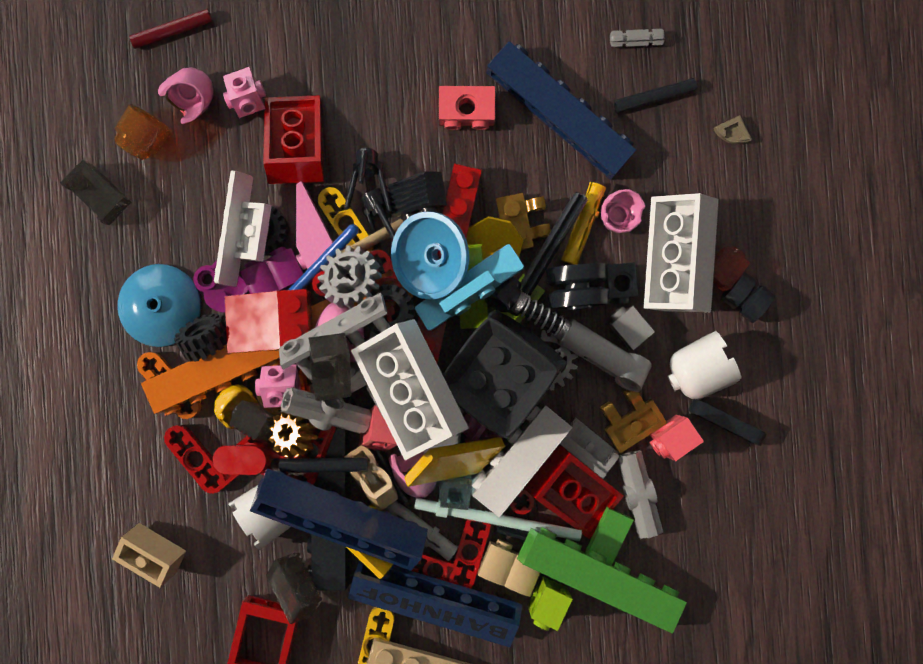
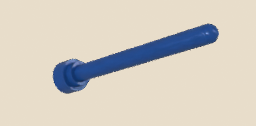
M355 224L349 225L288 290L305 289L313 281L315 275L322 271L320 266L329 264L326 257L328 255L333 258L336 257V249L342 250L358 234V226Z

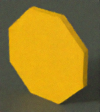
M490 216L470 226L466 238L468 245L482 244L483 260L507 244L512 246L519 257L523 244V238L511 221Z

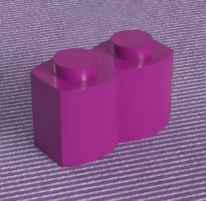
M280 247L270 252L271 257L263 262L249 261L244 265L246 269L240 271L250 294L288 290L304 274L293 249L286 250L285 247Z

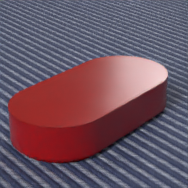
M226 445L219 447L213 455V465L221 474L256 475L264 472L270 462L266 449L257 445Z

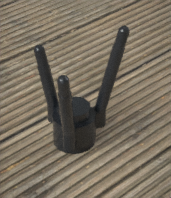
M362 148L356 152V163L353 164V173L344 208L346 210L350 208L357 179L359 184H363L364 177H372L377 172L386 210L388 213H392L391 201L383 173V162L378 161V153L371 148Z
M377 188L362 197L365 205L362 207V210L366 215L370 233L376 232L373 214L374 217H380L393 241L395 232L385 215L387 210L381 188ZM378 243V244H376V245H374V246H375L376 248H378V247L380 246V244Z

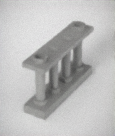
M379 293L373 297L366 298L357 306L296 339L287 341L283 346L279 347L280 366L286 369L296 363L313 383L310 385L311 393L317 395L330 391L343 398L367 385L357 362L347 364L332 343L347 336L352 344L358 347L366 342L358 332V329L373 322L380 333L390 328V325L383 317L387 314L383 295ZM322 350L337 371L322 377L306 357Z

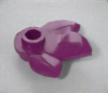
M216 260L212 266L205 265L197 269L193 280L196 288L204 293L205 303L215 311L225 313V296L243 295L249 290L244 279L239 275L236 287L215 283ZM210 274L213 277V281L207 285L204 282V278Z

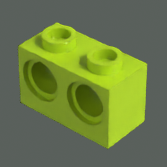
M543 575L541 576L528 603L531 619L534 620L533 623L546 631H549L550 628L559 630L573 600L566 586Z

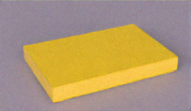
M501 437L428 449L404 479L407 486L411 487L478 474L505 445Z

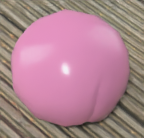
M630 189L618 190L610 194L602 204L601 219L608 230L615 233L631 232L642 222L641 217L645 203L638 193Z

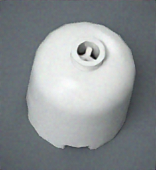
M717 331L705 335L672 355L670 359L672 374L668 375V379L675 391L680 389L685 396L691 399H701L740 381L741 374L734 358L728 360L723 351V348L727 347Z
M257 485L230 502L229 506L236 510L233 512V515L247 536L253 534L258 540L254 545L260 550L291 526L250 512L258 488Z

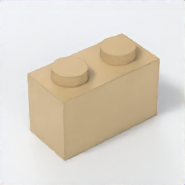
M139 523L121 537L112 560L160 588L177 573L186 550Z

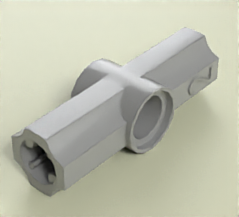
M291 387L287 388L283 394L282 412L309 419L311 424L320 430H329L332 426L357 433H365L369 428L370 410L345 403L334 392L325 391L321 395Z
M638 450L619 455L618 463L625 484L623 492L627 505L632 510L639 538L658 536L663 533L656 507L658 500L653 482L648 478L642 452Z

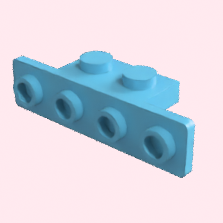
M507 244L467 271L464 280L454 292L442 298L426 299L415 306V310L426 328L432 331L454 315L459 316L471 308V304L478 299L483 300L496 291V287L522 271L524 265L512 246Z

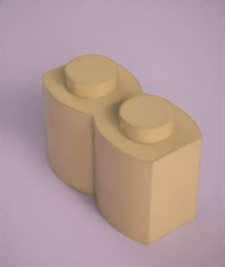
M360 445L344 457H368V472L350 473L355 482L363 488L374 507L382 511L398 499L397 491L389 475L378 466L369 449Z
M498 539L496 543L489 541L478 568V576L530 597L540 572L523 565L517 560L519 552L512 550V544Z

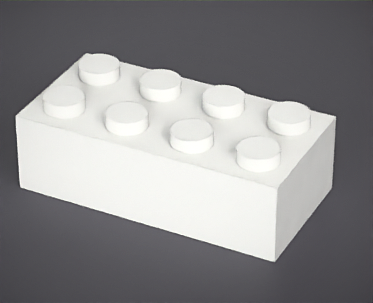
M701 193L651 197L644 298L645 309L676 312H711L718 214L717 198Z
M415 319L397 323L351 350L404 460L469 428Z
M542 403L534 408L521 429L518 428L513 437L507 439L508 445L490 461L491 466L486 472L481 470L471 481V486L473 487L472 496L499 518L573 428Z

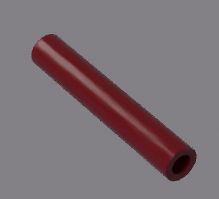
M205 9L129 35L132 46L136 49L212 23L213 20L209 10Z

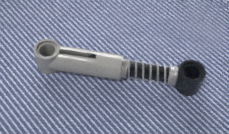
M511 277L496 287V291L484 299L487 305L495 310L505 313L512 310L516 314L521 313V317L526 316L528 321L531 319L534 321V325L539 324L541 329H547V333L552 332L560 345L613 376L615 382L622 388L634 392L641 391L652 367L649 360L638 354L627 353L576 320L571 319L569 321L564 319L563 316L558 317L556 312H550V308L545 309L543 304L538 305L537 300L532 301L528 294L526 295V293L522 292V285L515 277Z

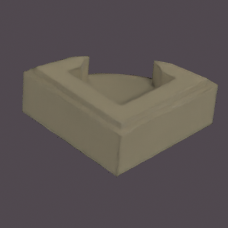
M740 115L713 128L722 140L731 144H745L752 140Z

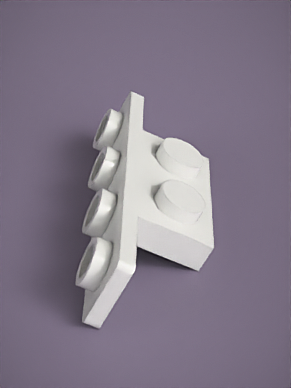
M231 171L214 278V282L217 284L233 287L237 286L241 259L263 262L271 213V205L250 202L253 177L239 171Z

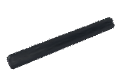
M575 192L520 282L524 294L526 293V295L531 296L587 203L588 198L582 193ZM510 310V311L508 312V313L512 314L513 316H519V314H520V313H517V314H516V313H514V311H512V310Z

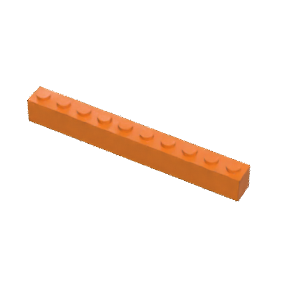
M392 271L382 274V278L393 276ZM391 281L383 283L388 285H396L394 282ZM402 286V288L408 293V295L413 300V295ZM327 299L311 306L313 329L316 327L323 310L331 304ZM395 301L386 302L387 308L393 305L395 312L400 311L399 305ZM224 345V348L216 350V354L213 356L210 354L204 360L200 358L196 362L194 360L188 361L142 382L141 385L154 414L164 412V415L168 416L180 411V404L186 401H190L191 405L207 398L205 395L207 392L215 389L219 393L232 386L231 382L238 378L246 381L257 376L256 370L262 367L280 366L279 350L227 353V345Z

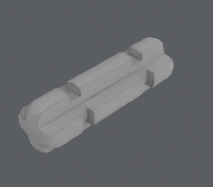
M649 29L626 30V33H622V30H615L610 33V45L613 48L623 47V44H626V47L649 46V43H652V46H661L664 44L665 39L663 29H652V32H649Z

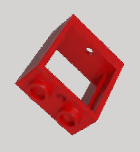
M248 595L242 601L227 664H264L239 658L249 615L288 624L278 664H289L302 608Z

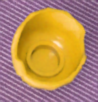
M238 384L232 385L221 391L216 398L214 413L227 428H239L253 417L258 407V401L247 387Z

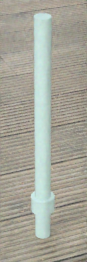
M416 498L414 509L436 513V516L447 518L448 515L524 531H530L531 528L540 531L541 527H544L556 533V537L580 541L582 530L507 515H501L499 518L492 512L452 505L450 501L441 499L436 502Z

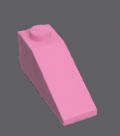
M299 182L296 184V247L300 254L296 255V258L301 268L305 270L333 243V240L306 186Z

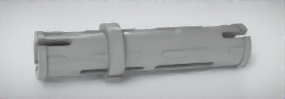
M397 500L382 510L391 513L395 517L405 521H413L419 526L427 528L425 547H431L447 561L457 551L459 546L453 544L440 534V529L436 526L432 528Z

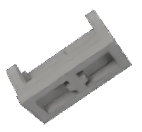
M574 418L569 424L573 428L560 444L600 477L604 478L619 458V452L577 418Z

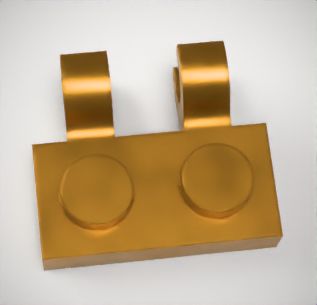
M523 193L496 198L500 219L511 221L523 238L521 250L534 248V239L549 236L551 232L549 223L530 228L527 215L530 212L546 209L544 196L526 201L524 200Z
M626 390L623 394L634 410L623 417H620L616 408L610 402L600 407L610 422V425L604 428L619 453L627 450L667 424L652 399L644 402L639 392Z

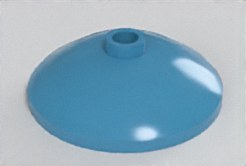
M438 212L414 214L400 225L393 238L391 247L393 270L401 285L414 296L422 299L445 297L460 286L468 270L469 248L465 235L460 227L444 214ZM439 250L441 251V259L438 257Z
M154 264L137 270L125 281L118 297V315L124 329L135 340L149 346L165 347L176 344L174 338H176V333H179V329L186 327L185 324L188 322H194L195 318H200L201 296L194 281L182 270L169 265ZM155 299L158 302V306L153 310L150 307V303Z

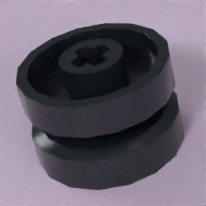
M576 264L546 269L548 285L552 287H565L563 290L552 291L548 294L550 309L582 310L591 309L593 306L611 304L608 288L592 287L591 285L605 282L608 279L607 264Z

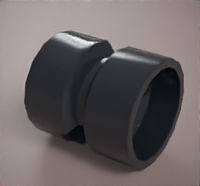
M741 271L730 282L721 296V300L731 308L740 306L739 312L751 323L757 321L766 312L775 298V294L761 285L756 287V280L745 271Z

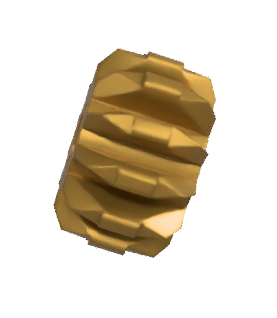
M282 411L281 415L273 417L275 425L268 427L273 431V436L268 440L276 442L273 450L282 452V456L301 457L305 455L306 451L314 449L311 440H316L319 437L313 434V430L316 427L311 424L309 419Z

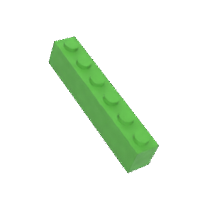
M541 527L540 531L533 528L530 529L517 557V560L523 565L673 634L687 603L678 597L679 591L665 584L661 589L654 585V579L642 573L638 577L629 574L631 569L618 562H615L614 566L605 562L607 557L591 550L590 554L580 551L582 546L569 539H566L565 543L555 539L556 533L544 527Z

